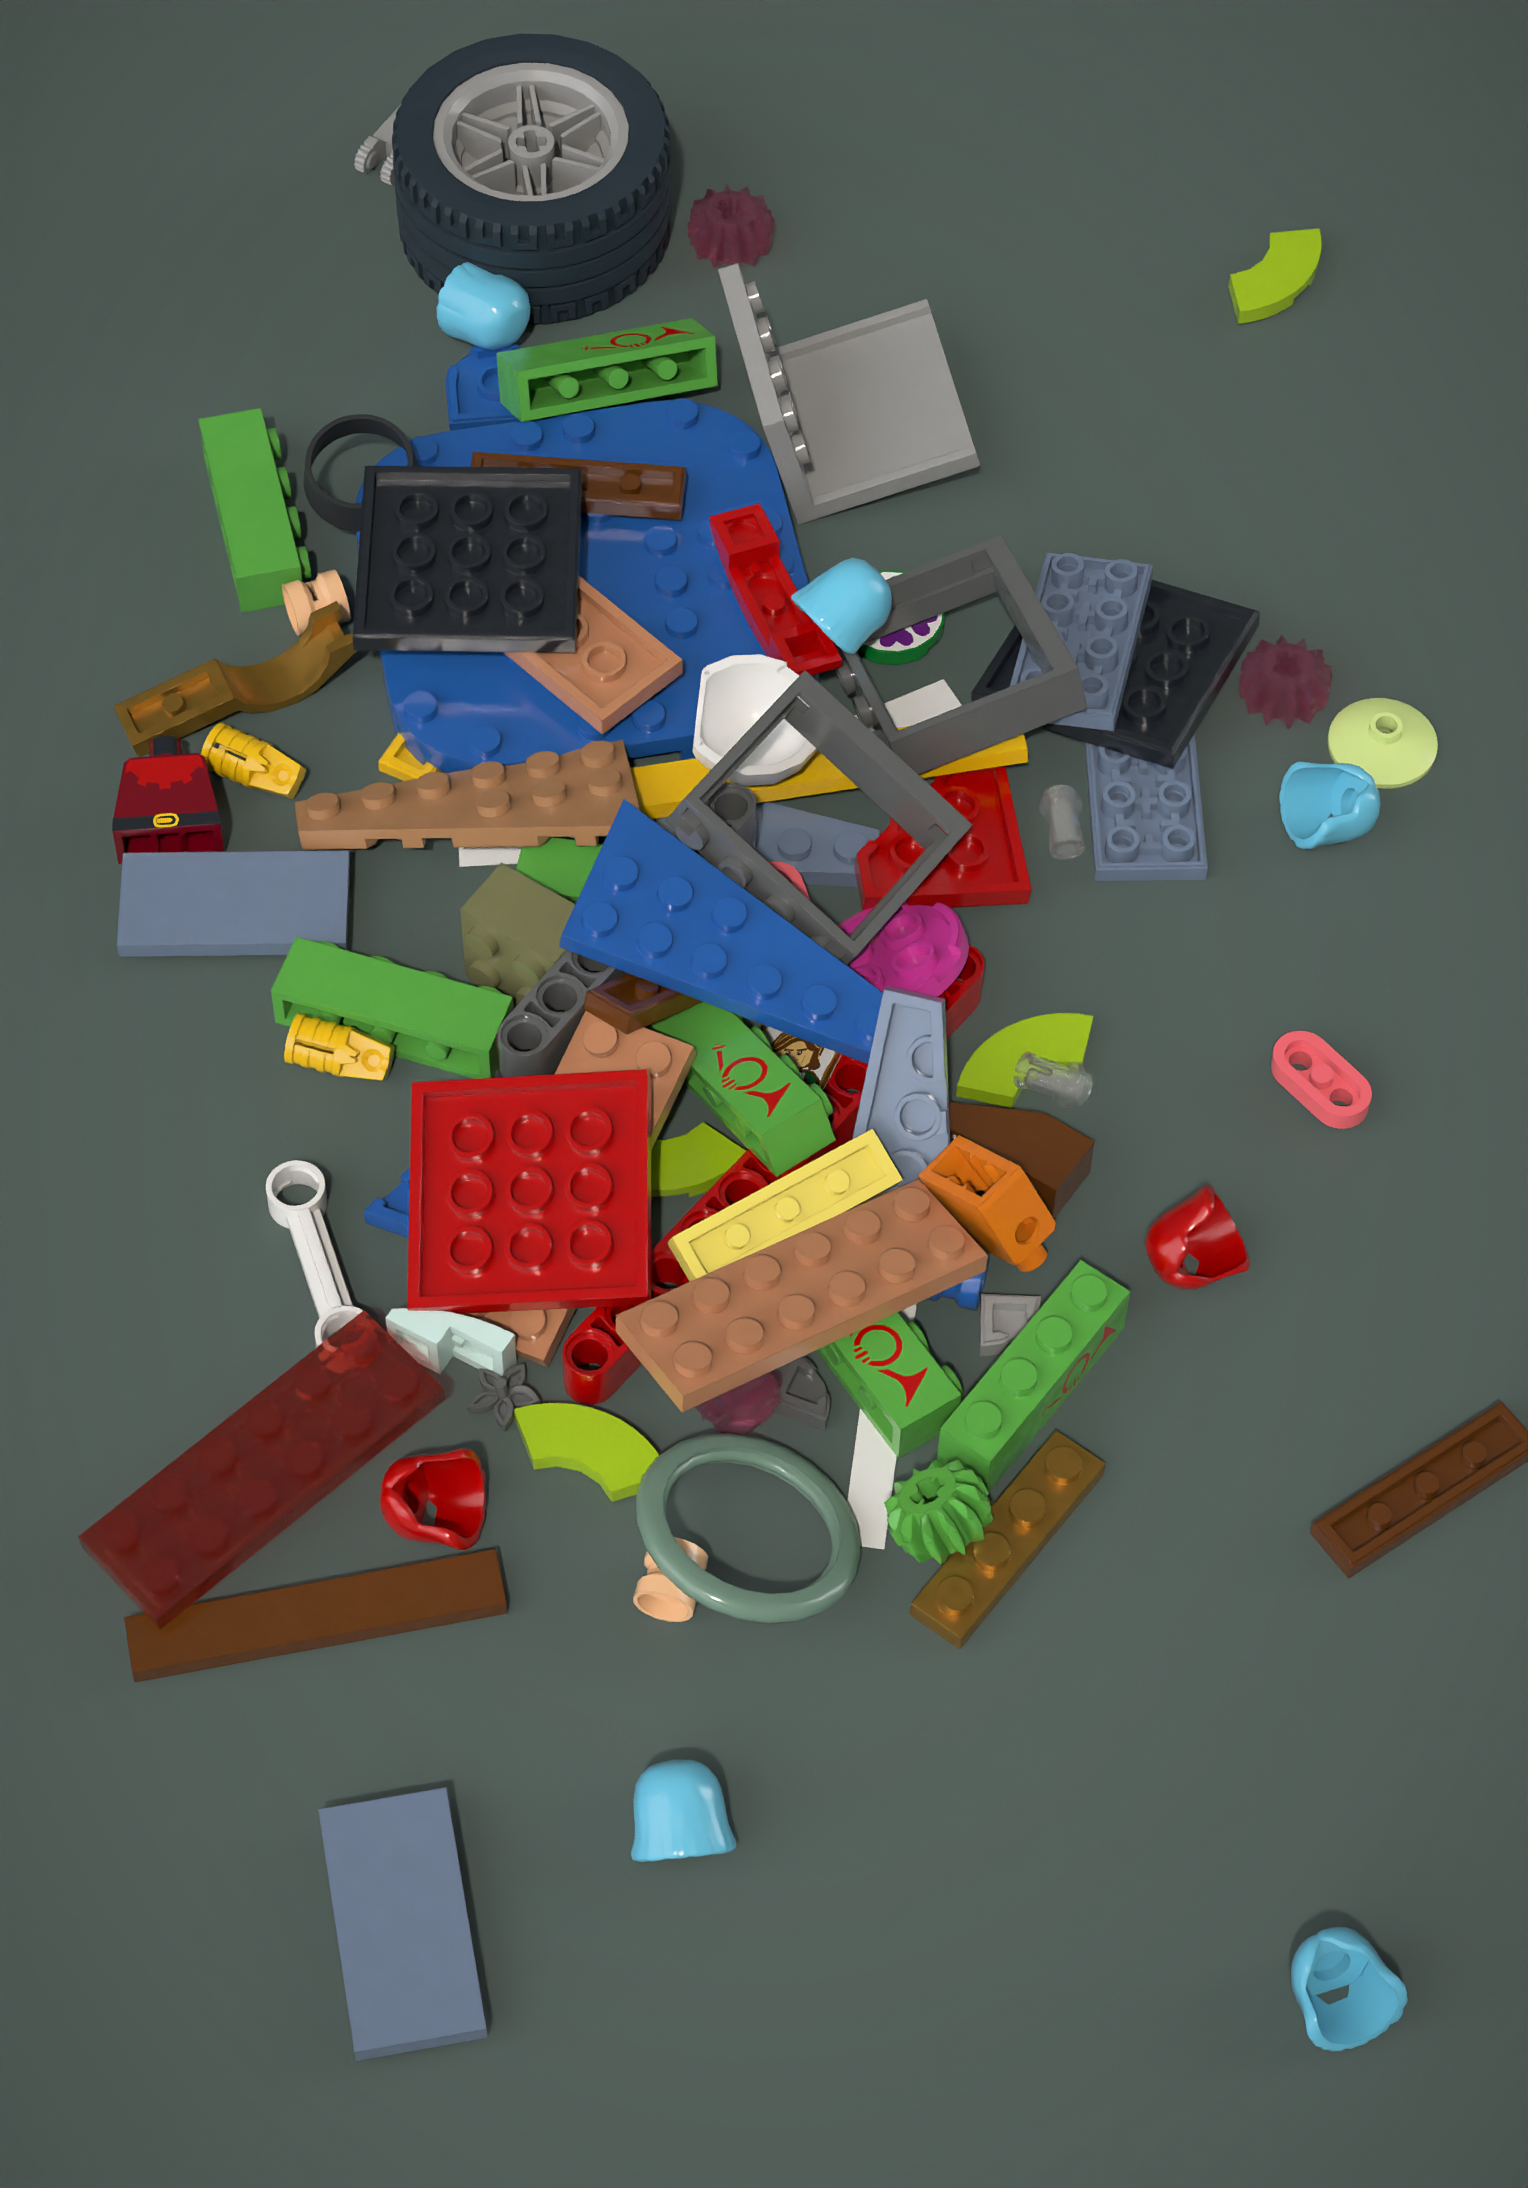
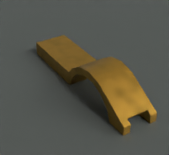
M335 601L310 613L308 626L299 640L285 652L268 661L242 667L225 665L214 658L114 705L113 707L137 757L148 754L150 742L157 737L173 736L179 739L237 711L246 713L273 712L294 705L317 691L357 651L353 648V632L344 635L338 624L344 617L338 602Z

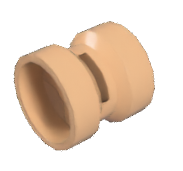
M335 569L319 573L314 581L307 583L294 580L282 584V594L287 614L297 636H301L307 628L310 613L335 601L338 602L344 615L338 624L350 621L351 616L347 596L342 581Z
M674 1537L684 1553L706 1571L708 1564L706 1552L692 1542ZM646 1552L644 1565L648 1569L647 1575L638 1580L633 1603L645 1614L659 1620L668 1622L689 1620L693 1617L697 1601L685 1595L664 1576L649 1553Z

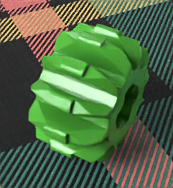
M935 1459L928 1469L921 1472L913 1468V1476L908 1481L894 1483L896 1495L891 1496L884 1502L887 1510V1522L891 1527L889 1532L896 1544L902 1546L904 1552L912 1555L919 1564L933 1557L942 1565L950 1554L957 1551L965 1555V1546L970 1542L984 1540L982 1528L988 1526L994 1520L991 1514V1502L987 1497L989 1492L982 1479L976 1477L973 1470L965 1468L959 1460L951 1461L944 1466Z

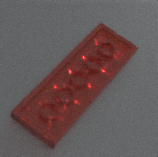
M363 1310L79 1535L81 1547L161 1630L445 1400L444 1388Z

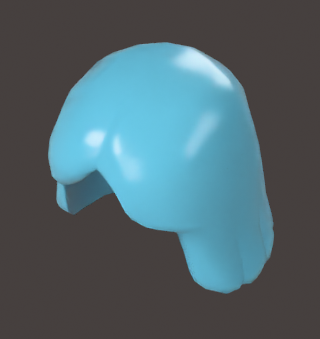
M465 262L455 267L446 278L444 287L440 289L438 294L439 303L436 310L438 325L441 330L450 337L466 341L486 350L493 351L510 347L523 334L529 321L530 303L525 289L518 282L508 277L495 275L470 262Z
M850 558L838 563L791 596L794 604L802 612H805L837 646L851 655L856 653L872 633L885 624L892 609V594L888 582L877 569L859 558Z
M1296 762L1289 767L1284 775L1279 793L1280 812L1285 830L1290 839L1295 842V845L1303 850L1313 849L1322 845L1349 842L1362 837L1374 827L1379 817L1381 802L1375 780L1363 768L1350 763L1318 764Z
M673 1759L656 1763L648 1767L640 1775L635 1785L633 1799L635 1826L634 1841L631 1849L632 1860L652 1862L666 1859L724 1854L736 1848V1839L728 1823L722 1788L717 1777L707 1766L695 1760Z
M1332 1927L1319 1931L1301 1943L1292 1960L1291 1985L1304 2015L1307 2035L1315 2046L1321 2047L1323 2050L1331 2052L1343 2051L1344 2049H1352L1364 2045L1369 2040L1375 2039L1387 2031L1388 2027L1399 2021L1403 2014V2008L1408 2002L1404 1982L1388 1969L1370 1942L1353 1929ZM1349 1985L1348 1997L1335 2003L1326 2004L1316 1996Z

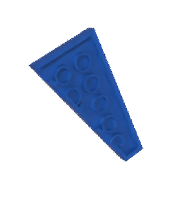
M624 799L562 932L559 947L868 1064L883 993Z

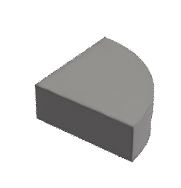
M981 1294L979 1356L1002 1354L1038 1312L1041 1296Z

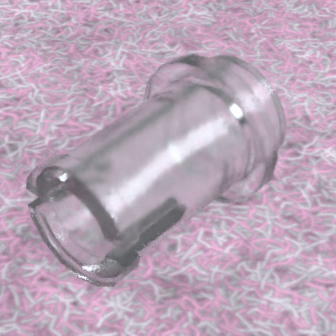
M1056 785L1044 791L1043 799L1039 803L1040 814L1047 821L1050 853L1054 858L1061 860L1076 858L1084 853L1086 849L1079 813L1083 808L1082 797L1076 793L1073 787L1068 785Z
M1025 1052L1015 1068V1072L1026 1074L1025 1077L1014 1076V1083L1017 1088L1028 1089L1056 1098L1058 1104L1065 1108H1070L1073 1105H1083L1091 1092L1092 1076L1090 1073L1085 1072L1084 1066L1076 1062L1067 1066L1039 1057L1032 1052Z

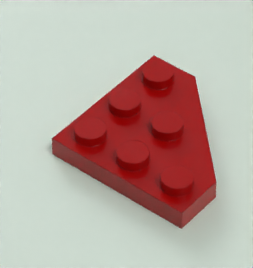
M1001 766L936 776L930 786L964 816L972 826L906 899L908 906H934L937 902L948 907L1028 904L1032 890L1006 767ZM892 818L890 819L889 826L874 841L869 840L856 854L854 869L862 911L873 908L925 850Z

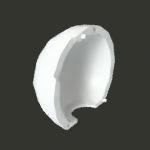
M761 654L732 655L707 665L702 670L692 749L695 758L711 770L799 675L787 667V662ZM783 719L727 780L744 786L775 784L799 772L815 754L817 749Z

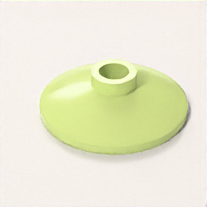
M1387 698L1364 699L1348 705L1336 715L1328 733V750L1333 762L1350 763L1360 766L1373 777L1376 787L1382 789L1404 787L1424 777L1433 766L1438 750L1436 732L1429 720L1412 706Z

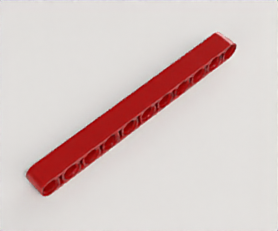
M969 945L966 963L957 977L962 979V981L955 980L938 996L945 999L946 1039L976 1010L981 1001L985 961L981 952L972 945ZM841 1054L825 1088L822 1089L833 1108V1113L828 1116V1120L835 1141L778 1177L748 1149L651 1250V1299L675 1289L657 1287L656 1285L668 1282L680 1287L690 1282L667 1243L673 1236L852 1140L868 1064ZM846 1089H855V1090H858V1091H860V1092H857V1093H849V1092H846V1091H843V1090H846ZM638 1305L597 1307L568 1337L563 1345L562 1352L563 1385L566 1393L572 1400L584 1405L603 1403L640 1367L642 1363L615 1332L616 1315ZM586 1363H596L602 1366L593 1371L578 1368Z

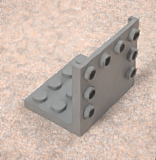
M738 263L718 269L762 426L798 525L980 466L927 299L775 348L776 341L768 316L757 317L756 315L765 311L756 282L752 281L745 284Z

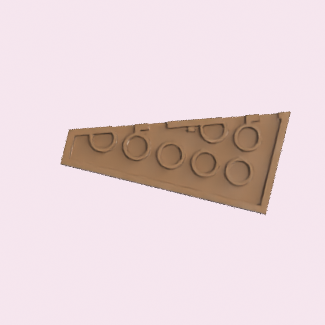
M623 740L615 742L594 741L586 744L581 749L559 756L555 752L541 751L530 755L526 762L521 764L503 766L499 762H483L472 769L446 774L430 772L414 780L393 784L377 782L361 790L340 794L319 793L307 800L295 802L297 827L302 850L367 849L379 839L402 840L403 848H424L426 844L425 838H452L454 848L532 847L544 844L550 837L563 836L575 838L576 846H597L598 836L608 835L624 799L638 810L640 809Z

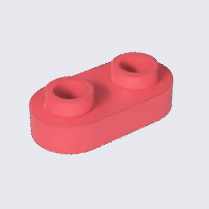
M1292 1031L1284 1034L1277 1040L1271 1059V1072L1274 1078L1317 1119L1327 1126L1347 1129L1360 1124L1366 1118L1372 1098L1369 1082L1318 1035L1308 1031ZM1300 1064L1305 1066L1307 1070H1296L1291 1065ZM1341 1101L1348 1106H1338L1332 1102Z

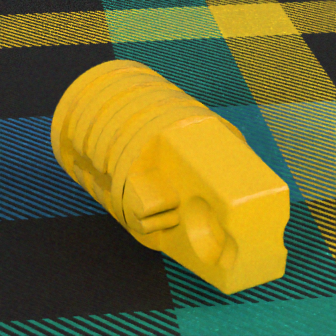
M222 722L218 723L210 731L201 751V755L205 757L208 771H214L217 775L224 778L227 777L235 783H241L244 787L251 790L256 789L293 799L306 773V769L273 748L272 744L264 740L260 741L257 737L250 734L246 735L245 732L236 728L233 729ZM216 743L220 744L218 749L214 747ZM228 751L245 758L246 761L229 754Z
M299 1012L294 1017L289 1029L284 1051V1061L292 1065L298 1064L307 1069L313 1068L322 1073H332L333 1076L337 1077L344 1076L383 1081L388 1078L395 1046L359 1031L355 1027L343 1026L333 1021H324V1019L318 1017H309L307 1014Z

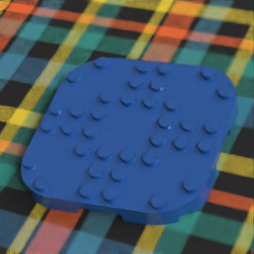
M679 398L563 414L524 422L515 421L453 430L411 439L409 443L419 466L471 467L473 452L686 467V484L681 520L581 513L579 576L682 659L683 673L604 734H601L503 652L379 650L393 727L396 735L399 733L404 738L406 749L422 765L428 762L446 773L472 769L480 763L489 761L499 762L503 766L526 763V759L530 755L541 751L555 752L559 756L582 749L586 744L594 741L615 742L623 740L628 759L678 751L680 760L694 759L695 756L692 749L702 670L707 665L732 655L761 654L767 656L747 623L728 581L709 526V516L760 503L780 540L779 557L797 591L808 585L778 470L771 451L760 435L741 419L728 412L706 404L696 403L689 399ZM400 446L386 455L375 466H407V452ZM364 481L359 489L355 503H362ZM356 531L357 549L359 553L360 532ZM822 672L811 675L821 684Z

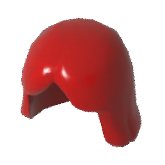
M1211 1185L1203 1186L1193 1196L1163 1213L1152 1224L1145 1237L1146 1253L1154 1271L1163 1282L1180 1290H1196L1207 1287L1220 1279L1246 1272L1250 1265L1243 1238L1235 1226L1229 1211L1225 1208L1223 1201ZM1188 1253L1199 1261L1195 1276L1189 1275L1184 1261Z
M461 1448L446 1453L417 1454L396 1460L384 1474L380 1487L379 1502L385 1522L398 1536L411 1541L446 1545L457 1550L472 1548L479 1539L480 1531L483 1528L486 1508V1475L484 1469L481 1468L479 1456L471 1449ZM428 1500L437 1507L433 1526L421 1524Z

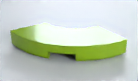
M1320 228L1270 233L1268 251L1263 260L1249 270L1230 274L1228 288L1238 324L1254 322L1278 314L1293 305L1294 299L1307 286H1311L1318 270L1322 248Z
M1079 1013L1045 1014L1027 1018L1003 1028L987 1039L970 1057L960 1075L956 1097L1013 1108L1021 1091L1036 1079L1058 1072L1081 1073L1094 1016Z
M704 1122L685 1135L667 1140H656L651 1150V1201L652 1197L674 1196L688 1193V1197L707 1192L746 1150Z
M542 1403L514 1409V1420L534 1470L561 1467L582 1472L600 1484L611 1502L637 1495L642 1475L654 1459L659 1456L648 1440L633 1427L615 1416L591 1407L568 1403Z

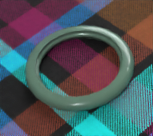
M734 1433L703 1434L680 1441L656 1457L642 1475L636 1495L638 1528L647 1552L662 1574L678 1589L710 1610L742 1621L762 1624L794 1623L824 1612L844 1597L856 1579L861 1559L859 1532L848 1502L835 1484L816 1466L786 1447L758 1437ZM709 1463L747 1465L779 1477L804 1495L824 1519L831 1538V1553L827 1567L812 1584L804 1589L790 1593L768 1594L749 1591L721 1581L703 1570L684 1553L671 1534L666 1520V1502L671 1487L682 1474L691 1468Z

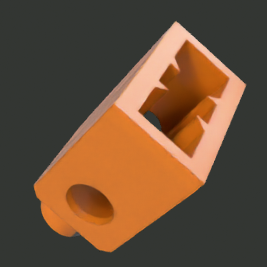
M958 1135L918 1175L928 1190L983 1250L1016 1266L1021 1272L1032 1271L1046 1260L1048 1250L1043 1241L1055 1230L1056 1222L1019 1165ZM985 1191L986 1193L981 1197L975 1192Z

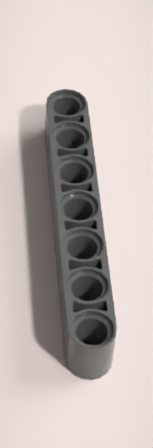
M724 783L705 804L753 847L756 838V798L753 792L744 785ZM674 830L672 835L680 840ZM693 850V851L696 852L698 855H700L702 858H704L706 861H708V860H707L705 857H703L697 850ZM566 950L500 1025L498 1029V1047L502 1076L552 1075L558 1068L585 1013L583 1008L586 991L629 973ZM591 971H601L598 973H591ZM556 1010H567L564 1012H554ZM522 1049H531V1050H532V1051H528V1052H519V1050H522Z

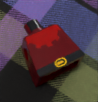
M160 736L150 742V756L129 758L124 762L112 822V833L118 864H122L123 853L225 852L220 815L203 755L199 753L183 754V744L178 738Z

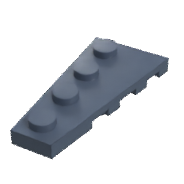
M771 802L756 803V838L752 848L767 862L779 861L793 866L800 873L804 884L858 887L854 869L856 854L869 840L874 841L880 835V830ZM668 817L657 818L656 823L672 834L674 829L665 822Z
M886 986L883 991L852 1138L853 1140L873 1129L903 1180L897 1186L881 1195L917 1179L920 1180L918 1175L950 1144L945 999L891 986Z

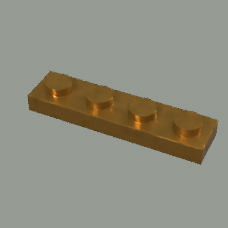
M1055 1431L991 1507V1514L994 1520L988 1526L982 1528L984 1540L970 1542L965 1546V1555L957 1551L949 1557L911 1603L910 1616L958 1649H961L1103 1477L1106 1463L1058 1431Z

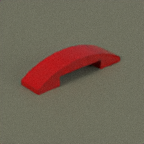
M757 503L709 516V526L728 581L747 623L766 655L787 662V667L799 676L804 670L810 675L842 667V658L833 641L791 599L792 594L797 592V589L779 557L780 540L761 504Z

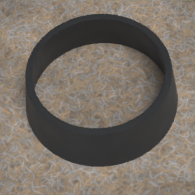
M368 414L343 416L325 425L312 439L305 459L304 491L310 506L327 523L349 531L360 532L362 503H348L331 497L320 488L312 474L311 467L316 457L326 446L339 438L352 434H376L396 442L407 452V466H419L405 434L392 422Z

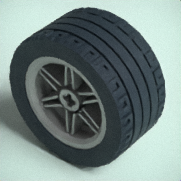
M514 34L489 38L455 50L430 66L404 95L402 105L396 112L392 134L399 236L408 262L415 268L418 277L437 294L444 287L446 278L455 267L465 262H470L495 275H503L518 282L529 296L530 317L527 324L546 325L580 319L611 307L636 290L656 268V264L662 258L663 250L667 246L668 236L670 235L671 151L669 120L665 114L664 104L660 100L658 93L651 87L650 82L617 54L587 41L555 34Z

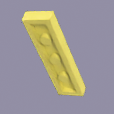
M871 1129L673 1236L667 1243L688 1280L691 1282L864 1204L897 1186L903 1179L876 1133Z

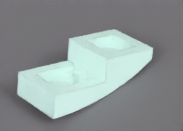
M407 1308L391 1309L386 1316L389 1348L441 1374L453 1356L477 1369L494 1371L501 1378L506 1369L517 1365L515 1334L496 1325L473 1317L446 1311H408Z

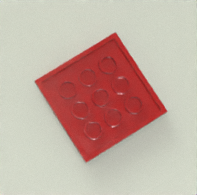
M648 1069L412 1082L408 1311H446L468 1314L640 1305L651 1300V1077Z

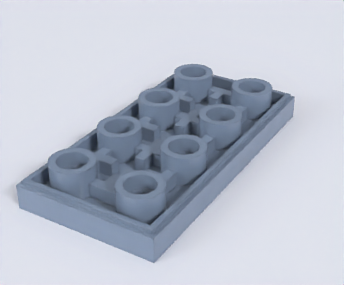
M1046 552L1035 593L1079 669L1087 704L1086 709L1053 721L1050 724L1114 731L1153 579V565L1134 563L1126 559L1108 560L1082 557L1073 553L1056 554ZM1024 639L1021 643L1010 687L1043 674Z
M1195 733L1173 769L1084 742L1094 881L1206 880L1208 866Z
M349 850L123 853L117 932L119 957L288 955L296 937L314 942L328 941L343 950H347L350 888Z
M447 1788L318 1809L356 2061L487 2038Z

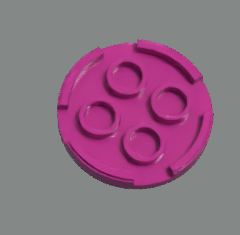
M905 900L847 966L882 993L886 986L938 997L955 981L962 971L969 953V940L958 915L947 905L937 902L934 906H908ZM873 908L861 911L837 926L849 936Z

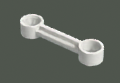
M294 1160L282 1163L273 1169L266 1181L268 1207L272 1218L281 1226L290 1229L319 1316L315 1326L318 1359L321 1365L333 1374L340 1376L359 1374L374 1362L377 1354L375 1325L372 1318L364 1310L353 1306L323 1219L327 1209L324 1176L316 1166L305 1161ZM295 1184L307 1185L317 1191L312 1200L297 1206L286 1205L276 1198L284 1188ZM343 1329H354L367 1337L363 1346L348 1353L333 1351L324 1344L330 1335Z

